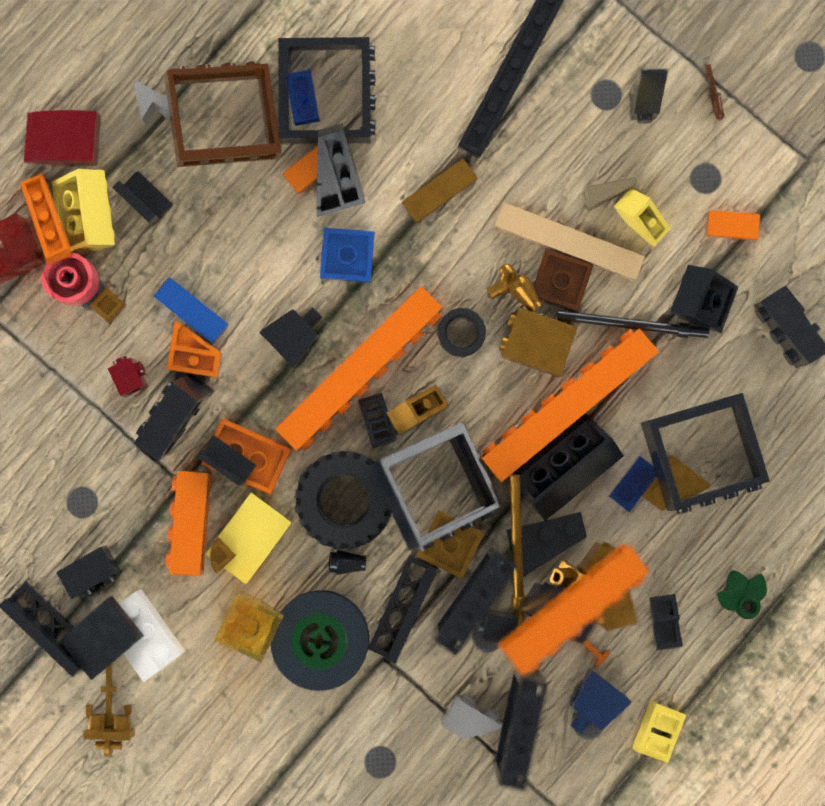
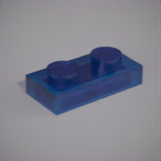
M311 69L286 74L295 126L319 122L320 116Z
M638 456L608 497L630 512L657 477L654 466L641 456Z

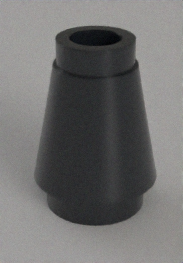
M341 550L329 553V573L340 575L366 570L365 555Z

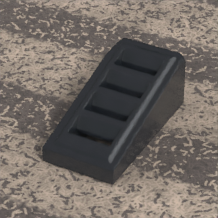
M379 393L358 400L372 448L396 442L397 439L391 420L387 415L388 410L383 394ZM380 401L381 406L366 410L365 405ZM383 411L384 416L369 420L368 415ZM386 421L387 425L372 429V424ZM389 431L390 435L375 439L374 434Z

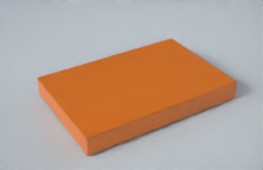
M221 418L214 436H217L257 465L245 484L272 495L292 448ZM204 461L202 462L201 465H204L210 469L215 470L214 468L206 464Z

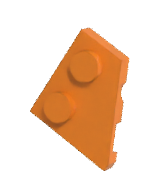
M175 321L167 370L218 378L222 353L184 325Z

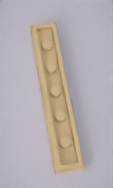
M503 202L494 225L495 228L568 256L592 263L594 266L636 281L645 256Z

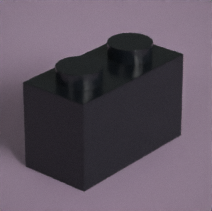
M106 545L97 548L56 573L69 597L73 599L79 596L82 600L95 593L93 588L97 585L102 584L105 587L116 581L115 575L120 573L121 570Z
M488 610L478 624L477 630L478 633H481L484 641L500 643L517 629L518 618L514 613Z

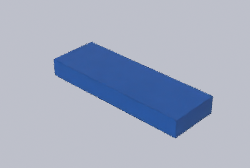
M170 277L154 295L158 301L213 344L229 326L226 321Z

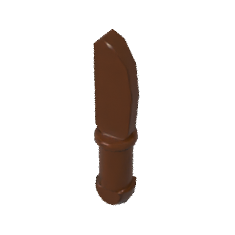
M711 64L705 65V70L711 90L709 98L711 99L715 118L722 120L725 115L721 93L717 92Z

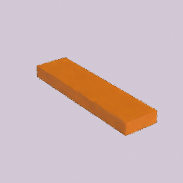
M41 173L20 182L47 263L51 265L73 255L45 175Z

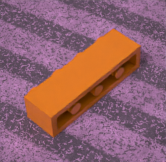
M177 471V476H173L172 491H176L175 501H172L170 505L173 527H169L168 542H171V552H167L166 568H169V574L204 575L212 473Z

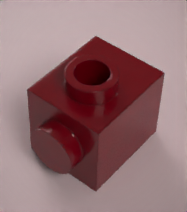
M123 356L112 362L113 366L107 368L122 397H128L148 387L144 375L147 373L141 361L137 362L136 359Z

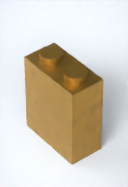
M519 307L517 313H511L507 325L511 328L509 337L503 336L499 348L500 351H503L501 358L555 377H560L578 327Z

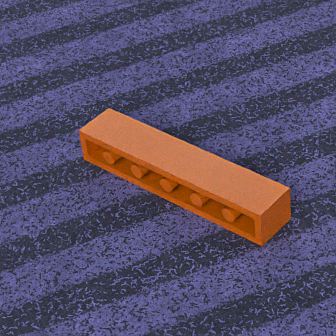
M621 544L498 644L499 648L522 675L532 673L540 666L539 662L547 655L552 656L561 649V644L564 641L578 636L586 623L599 619L603 615L602 610L610 604L614 605L624 598L623 593L631 587L635 588L642 584L645 580L644 576L650 571L631 546Z

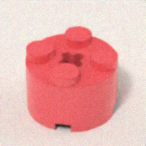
M72 252L73 255L51 265L46 262L41 275V281L46 293L55 300L66 305L78 306L90 301L99 291L98 271L92 262L83 256ZM69 275H74V278L72 279L73 282L68 283L67 281L70 280Z

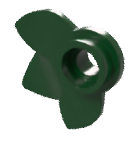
M730 571L726 581L727 590L717 593L720 605L726 610L736 611L741 618H755L761 610L760 601L767 594L764 576L757 574L748 580L740 572ZM749 601L751 608L745 611L743 604Z

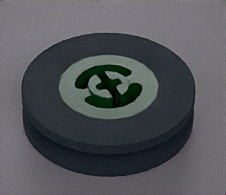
M327 590L303 593L291 600L280 611L274 621L270 636L272 657L279 671L290 682L301 688L313 691L337 688L355 676L366 658L369 648L367 622L360 609L350 599L339 593ZM312 623L318 625V628L314 629L309 635L311 638H317L319 634H322L324 640L331 641L332 634L327 629V626L329 625L335 630L338 636V646L332 655L327 657L322 655L330 647V642H324L319 646L317 640L310 639L308 646L314 654H310L305 650L302 635L308 625Z

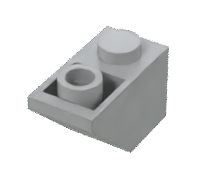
M465 694L463 697L455 696L441 720L443 727L463 739L497 731L502 726L501 721L498 720V714L488 708L485 711L476 706L477 702Z

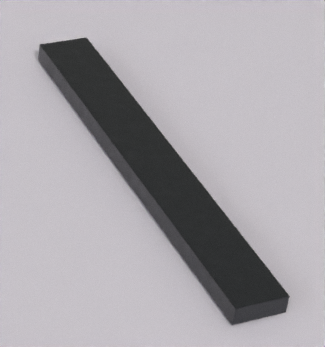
M535 0L459 142L458 148L479 159L481 158L564 0Z

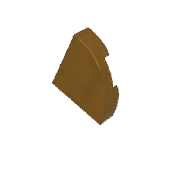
M220 537L214 541L210 553L211 566L216 574L237 556Z

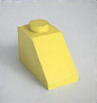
M632 188L614 206L624 222L653 247L671 229L651 198Z

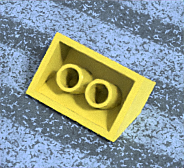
M77 169L52 181L54 201L72 252L80 254L100 251L115 245V233L112 228L111 206L108 200V183L105 178V171Z

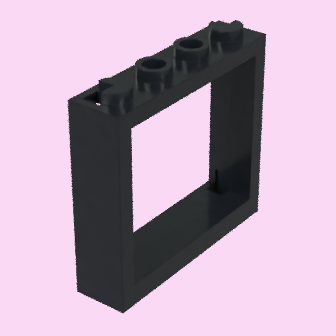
M278 38L279 140L281 144H318V130H291V50H362L363 130H345L349 143H371V135H376V120H371V111H376L375 95H371V86H375V70H371L370 61H375V45L370 46V38Z
M743 393L641 422L667 511L677 510L678 514L692 511L691 506L700 503L701 507L709 506L716 503L715 498L723 496L724 500L739 496L738 491L744 489L747 490V493L762 489L761 484L770 482ZM732 407L753 478L680 500L659 428Z
M463 422L369 465L409 551L419 548L420 552L434 546L433 540L440 538L441 541H444L455 535L453 530L459 527L461 531L476 525L475 519L479 517L481 521L488 519L494 515L493 510L502 506ZM450 440L481 507L420 536L389 468Z
M490 547L433 629L434 641L457 656L518 566ZM510 567L511 570L507 575H505L504 573Z
M514 667L493 764L498 786L521 791L526 789L548 686L540 670L522 675ZM537 686L542 687L541 695H536Z

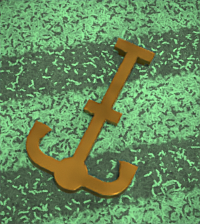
M112 664L106 668V686H101V692H106V726L114 724L115 716L112 713V692H117V686H112ZM86 705V716L88 719L92 715V705ZM132 705L123 706L126 712L125 715L131 716Z

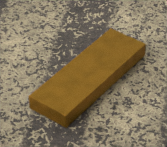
M462 158L402 201V205L417 224L477 181L478 178Z

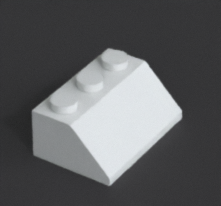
M141 589L119 604L144 634V637L128 649L124 655L142 681L145 682L183 654L185 649Z

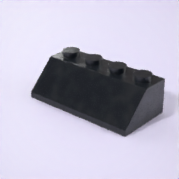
M585 413L511 475H520V493L542 519L546 521L624 456L613 438Z

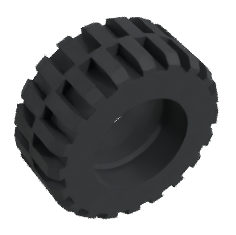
M337 451L321 456L306 468L305 473L298 481L299 485L295 491V510L298 513L301 526L306 529L307 534L312 539L314 538L320 544L333 547L334 549L350 550L368 544L384 530L392 513L369 466L375 463V461L356 452ZM339 476H351L358 479L368 492L369 504L366 513L361 519L351 524L333 522L325 515L321 507L323 488L330 480Z

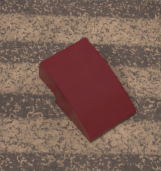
M51 110L27 113L24 163L75 166V164L97 166L101 116L97 111Z

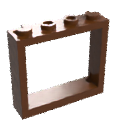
M254 61L248 62L246 65L237 66L235 63H224L221 67L201 64L195 68L185 69L184 66H178V68L166 71L164 79L177 167L273 160L279 157L281 147L268 64L254 63ZM258 79L267 144L184 150L175 85Z

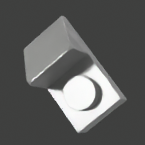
M136 80L134 88L141 118L145 124L149 123L156 110L161 116L170 120L167 98ZM178 105L179 116H180V118H181V116H182V114H183L184 112L182 111L181 107Z

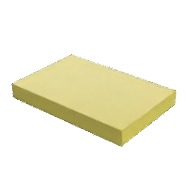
M251 492L218 536L237 555L224 569L243 583L248 584L293 522ZM212 546L206 553L208 557H210Z

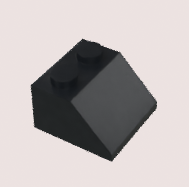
M688 265L670 312L687 322L703 328H709L711 331L721 334L738 286L713 269Z

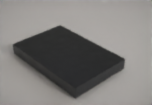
M111 595L59 641L90 680H93L143 638L144 634Z

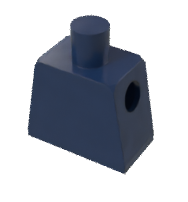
M589 668L571 701V707L579 714L570 725L582 735L591 723L600 730H603L632 701Z

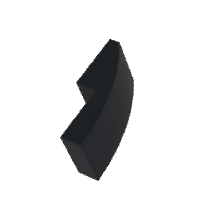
M675 594L650 597V612L656 651L682 648L683 643L679 627L680 617Z

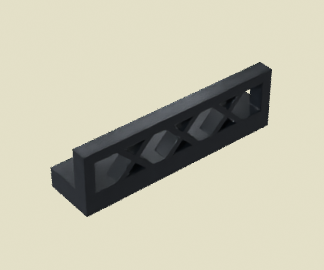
M409 555L368 650L386 657V660L391 663H397L438 570L437 567ZM412 563L426 568L422 578L411 582L408 570ZM405 577H407L409 583L402 585ZM419 583L415 592L413 585ZM410 586L414 595L411 602L401 605L398 593L401 589ZM396 600L398 607L392 609L393 604ZM409 606V608H408V610H407V612H406V615H405V614H404V611H403V608ZM400 610L403 617L402 624L391 628L387 620L389 613ZM386 623L388 630L381 632ZM398 630V633L394 638L392 632ZM388 633L393 642L389 652L375 646L378 638Z
M24 582L11 597L4 599L0 604V608L72 677L78 675L82 668L56 638V628L65 627L70 631L74 626L28 582ZM25 590L33 597V607H23L17 601ZM38 610H47L51 614V624L42 625L38 621Z

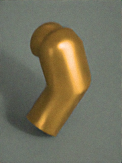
M502 265L499 269L501 274L499 282L486 288L491 299L509 291L507 284L516 277V271L511 265Z

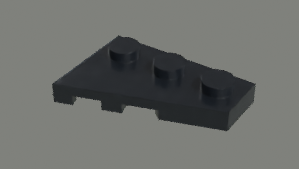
M581 512L522 526L523 577L587 537ZM507 529L506 532L512 552L511 529Z

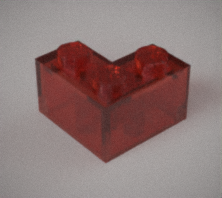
M16 213L0 221V239L4 246L0 248L1 285L44 265L45 261L25 218Z

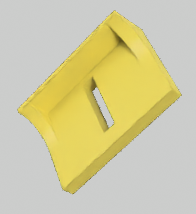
M650 700L632 748L638 753L668 763L686 714ZM652 727L670 733L669 738L651 732Z

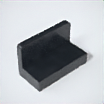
M136 171L124 184L118 181L112 187L153 227L173 207V204L139 171Z
M214 436L203 453L200 452L197 456L238 486H243L257 467L254 462L217 436Z

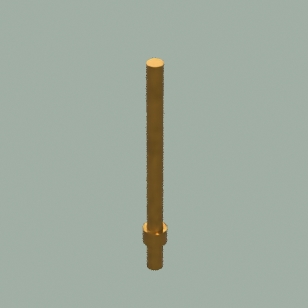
M510 475L512 562L518 566L513 574L514 595L511 596V606L514 608V614L518 618L517 627H520L525 623V613L519 608L526 598L523 583L520 475Z

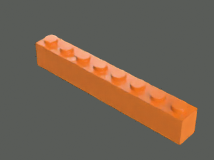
M420 286L275 430L296 451L299 452L301 449L306 451L316 441L313 437L319 431L324 433L333 425L334 422L331 419L337 413L342 416L352 406L350 401L356 395L360 398L370 388L368 383L374 377L378 380L388 371L385 366L392 359L397 362L406 353L404 348L410 342L415 344L424 335L422 330L428 324L432 327L442 318L440 312L443 310V307Z
M640 328L635 332L631 329L619 338L622 343L615 348L612 345L599 354L602 357L600 361L595 365L591 361L580 370L583 374L577 380L571 377L560 386L563 391L556 397L553 393L541 402L544 406L537 413L531 410L521 419L524 423L516 429L512 426L502 434L504 438L502 442L498 445L493 442L482 451L485 456L481 460L499 482L504 481L659 353Z

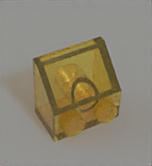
M238 589L216 633L214 641L262 662L284 614L261 599Z

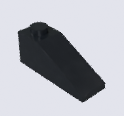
M641 69L630 89V120H637V123L647 124L657 118L660 113L668 69Z

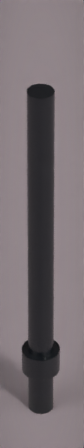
M558 310L557 320L635 330L640 328L643 331L676 334L680 338H688V336L708 338L710 331L709 328L690 326L689 323L683 322L670 324Z

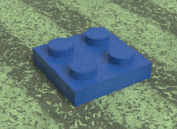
M324 228L320 279L371 283L375 232Z

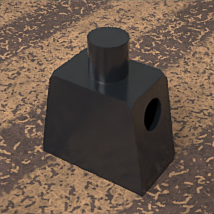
M313 307L302 317L292 309L259 333L296 369L318 340L319 335L312 328L323 317Z

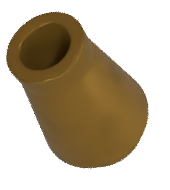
M523 273L507 284L508 292L529 311L536 310L542 304L530 278L525 277Z

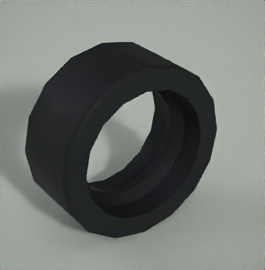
M457 308L449 311L443 316L438 328L440 345L447 353L456 357L473 355L481 348L486 336V327L483 319L478 313L468 308ZM466 318L475 325L477 335L470 346L464 348L456 347L448 340L447 328L454 319Z

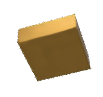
M107 287L90 304V307L109 324L127 306Z

